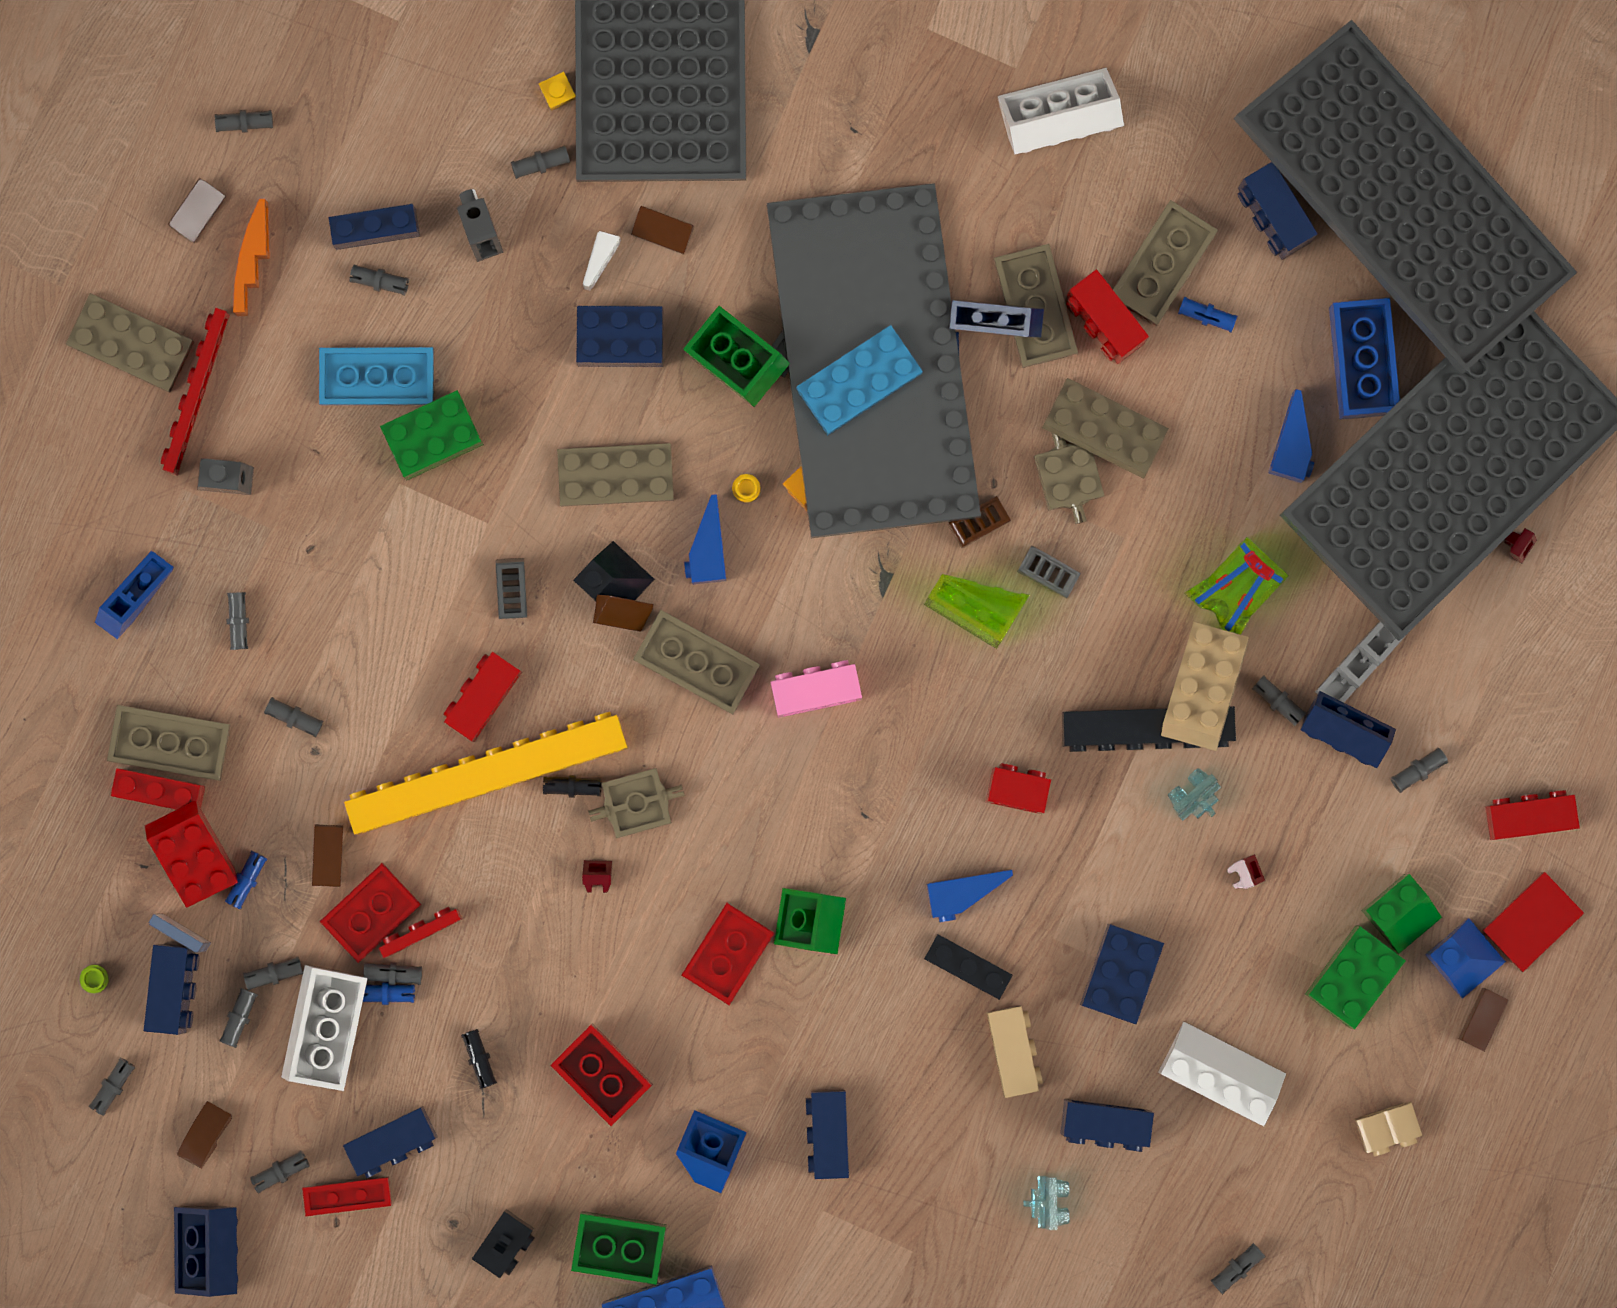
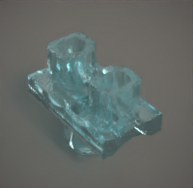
M1197 768L1188 777L1189 782L1195 789L1187 795L1178 786L1168 794L1177 816L1182 821L1191 813L1197 819L1205 812L1211 818L1216 814L1212 806L1219 800L1214 793L1221 787L1213 774L1208 776L1201 769Z
M1038 1176V1189H1031V1199L1023 1200L1024 1207H1031V1218H1038V1228L1057 1230V1226L1069 1224L1068 1208H1057V1197H1068L1069 1182L1057 1180L1056 1177Z

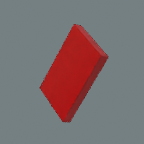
M381 863L319 922L355 961L360 963L383 939L389 936L422 904L386 865Z
M1542 872L1482 931L1521 972H1524L1584 912L1546 872Z
M726 903L681 976L730 1006L775 932Z

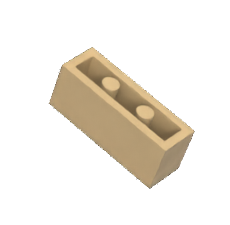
M1021 1006L986 1012L1004 1097L1008 1098L1039 1091L1038 1084H1043L1040 1068H1034L1032 1056H1036L1037 1052L1034 1039H1028L1026 1028L1031 1027L1028 1010L1022 1011Z

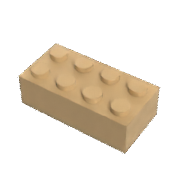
M1193 622L1164 718L1161 736L1217 751L1249 637Z

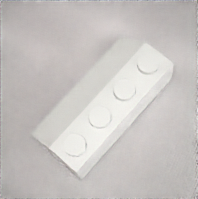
M1107 68L998 96L1008 139L1014 154L1027 153L1041 147L1054 146L1064 141L1080 139L1087 135L1111 131L1124 126L1120 98Z
M305 965L282 1078L290 1082L344 1091L367 978Z
M1183 1022L1158 1073L1262 1126L1265 1125L1278 1099L1286 1073L1186 1022Z

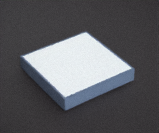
M153 914L148 922L152 927L196 953L207 951L211 942L164 914Z

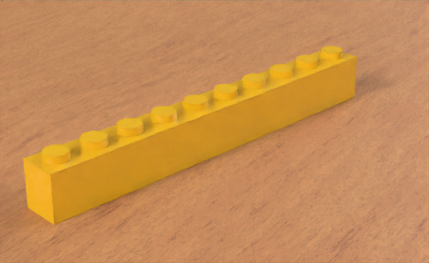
M606 712L594 716L595 722L584 725L582 720L567 725L568 730L558 734L556 729L541 733V739L530 742L529 738L513 742L514 748L503 751L502 746L485 751L486 757L477 760L472 755L459 759V765L448 768L447 764L431 768L432 774L421 777L419 772L404 777L405 783L394 786L393 781L376 786L378 791L367 794L366 790L352 793L349 795L350 800L345 801L344 804L354 835H359L628 749L618 715L611 716V712Z

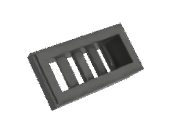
M1032 545L1017 571L1066 599L1081 574ZM1036 556L1040 558V561L1034 572L1029 570V567ZM1045 562H1047L1050 566L1044 577H1041L1039 573ZM1056 567L1060 571L1055 581L1051 583L1048 580ZM1066 572L1070 577L1062 589L1058 585Z
M524 558L497 559L496 580L499 619L527 618ZM519 568V573L502 574V569ZM519 580L520 585H503V581ZM520 592V596L503 597V593ZM521 603V608L504 609V604Z

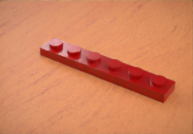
M215 308L214 313H210L207 317L205 330H208L205 341L201 340L198 344L196 356L199 359L196 368H191L187 379L190 387L187 395L183 394L180 399L178 410L181 411L178 422L174 421L170 430L169 437L173 439L170 448H165L161 457V464L164 465L162 470L178 476L230 317L227 311Z

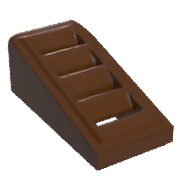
M997 496L980 505V512L983 511L991 524L986 527L981 517L975 518L981 531L976 532L969 519L950 521L948 523L961 548L968 546L1011 521ZM994 506L1001 520L996 522L988 508ZM963 522L972 535L968 538L959 525Z

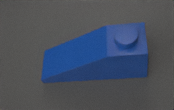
M1295 389L1292 392L1268 473L1301 483L1305 477L1310 478L1314 461L1310 460L1312 449L1302 392Z
M717 494L710 496L689 553L690 561L684 562L686 579L691 578L693 585L726 581Z
M151 550L99 607L95 623L118 639L135 621L173 571L174 567Z
M1012 870L927 884L932 918L938 917L939 922L956 920L955 914L964 912L1012 877Z

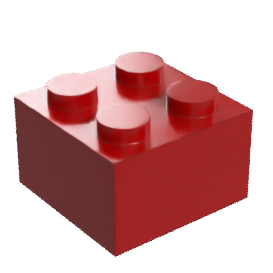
M1001 763L999 768L995 767L992 769L986 797L987 803L1044 814L1052 780L1045 778V772L1029 769L1027 774L1017 772V766Z

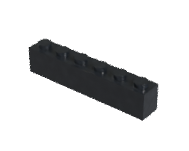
M1235 706L1229 707L1218 748L1229 747V742L1236 741ZM1167 708L1062 712L1063 747H1069V752H1086V746H1098V751H1115V745H1126V750H1144L1143 744H1155V749H1172V744L1183 743V749L1201 748L1200 746L1161 736Z

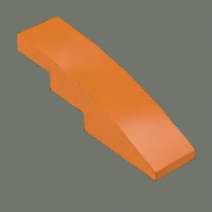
M259 199L247 225L239 252L234 282L233 313L236 316H248V288H259L258 260L270 259L269 207L265 199Z

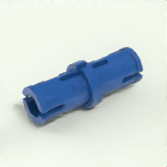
M1184 297L1178 312L1180 315L1202 321V325L1207 326V324L1227 330L1232 333L1237 319V315L1216 309L1213 304L1209 303L1207 306L1187 297Z
M252 850L241 873L237 872L236 874L238 883L234 884L227 899H225V902L231 905L238 895L234 907L240 910L251 888H255L257 884L255 880L268 860L261 855L254 865L259 854Z
M383 982L382 985H366L364 993L368 994H364L363 1002H382V1005H389V1002L414 1003L415 994L403 993H414L415 985H389V982Z

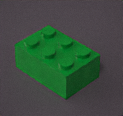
M721 306L715 309L683 349L693 360L753 407L758 404L790 364L780 352Z
M458 390L380 426L406 481L484 445Z
M1355 926L1306 991L1305 995L1350 1029L1355 1030L1406 960L1361 926Z
M582 1211L579 1218L571 1271L657 1285L667 1224Z

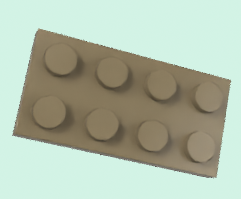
M1170 200L1113 291L1128 309L1157 326L1218 230Z
M1046 244L995 257L994 262L1005 304L1044 309L1041 337L1014 336L1022 368L1078 354L1050 245Z
M90 293L66 345L170 393L194 341Z
M1069 378L1066 379L1042 427L1143 479L1169 429Z
M671 443L557 449L561 507L674 501Z
M662 610L657 615L633 659L732 715L760 667L759 663Z
M117 705L107 761L221 781L231 725Z

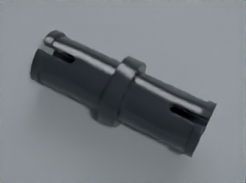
M570 775L569 778L544 776L543 795L561 794L568 795L569 798H575L576 795L601 797V778H576V775Z
M476 1029L462 1034L461 1037L464 1040L470 1057L468 1063L469 1066H473L479 1088L483 1089L497 1084L488 1060L491 1057L489 1053L485 1052L479 1030Z

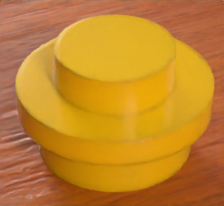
M750 474L738 476L732 485L735 498L745 503L754 501L759 496L761 490L758 479Z

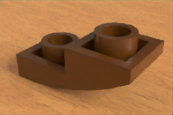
M315 824L312 886L341 887L343 825Z
M207 1101L190 1127L177 1155L202 1169L217 1147V1140L231 1121L232 1115Z

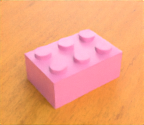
M848 660L832 663V669L821 671L820 666L804 669V675L793 677L792 672L776 675V681L771 682L778 718L862 700L855 664L849 665Z

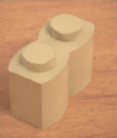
M1411 1102L1398 1104L1355 1119L1365 1152H1373L1374 1156L1390 1152L1389 1146L1400 1143L1401 1147L1417 1143L1416 1138L1422 1136Z

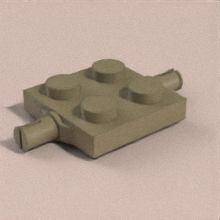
M1052 433L1055 448L1049 452L1034 456L1048 511L1058 508H1072L1075 524L1087 522L1082 505L1090 500L1104 497L1094 455L1077 445L1066 444L1065 439Z
M657 768L601 783L605 795L604 806L588 810L589 815L600 813L590 817L591 822L608 817L613 825L616 838L671 824L668 800L684 797L685 795L684 791L672 794L673 792L683 790L682 784L665 789L660 782Z

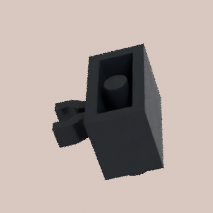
M506 1209L472 1257V1260L498 1278H501L504 1273L509 1276L519 1262L515 1259L519 1250L522 1249L526 1252L535 1239L531 1235L534 1228Z

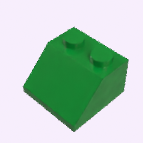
M1403 874L1361 910L1398 954L1442 918L1429 896L1410 874Z
M782 888L774 944L838 955L846 898Z

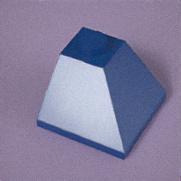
M1469 918L1425 954L1462 999L1506 962Z
M694 1110L676 1155L695 1183L722 1193L747 1132Z

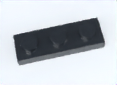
M939 934L936 935L924 958L928 962L1000 1000L1013 976L1011 973Z

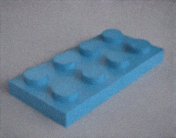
M890 325L798 385L796 389L826 434L829 435L920 376L923 371Z
M433 347L319 348L320 406L426 405L434 401Z

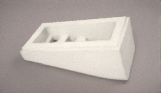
M601 231L597 233L583 281L584 289L590 291L594 287L620 245L621 239L619 236Z

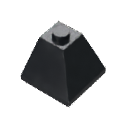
M612 541L589 562L573 581L596 602L597 595H608L636 601L655 579Z

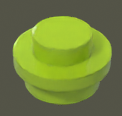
M87 966L80 974V984L89 993H99L108 985L109 976L102 966Z

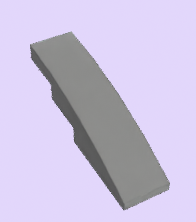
M1379 621L1318 687L1315 693L1318 694L1321 691L1344 703L1376 667L1386 659L1402 639L1398 641Z

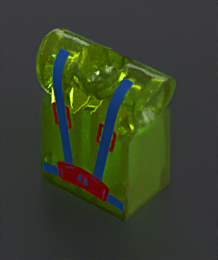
M1246 537L1207 579L1184 594L1200 609L1214 612L1219 626L1223 630L1241 635L1250 617L1289 575Z

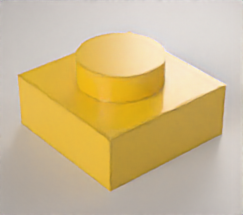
M564 71L538 83L551 111L576 99Z

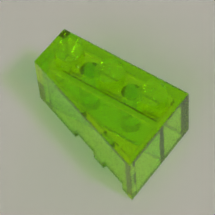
M942 574L924 605L997 649L1030 595L1018 594L1003 590V588H993L977 584L974 581Z

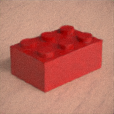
M1097 269L1069 290L1066 296L1068 300L1066 303L1067 308L1075 317L1080 315L1085 322L1083 328L1092 339L1097 337L1103 347L1100 349L1110 362L1115 360L1119 364L1143 346L1149 338L1145 330Z
M196 800L145 825L146 839L186 908L238 883L235 867Z
M593 1023L550 1065L610 1126L653 1085Z

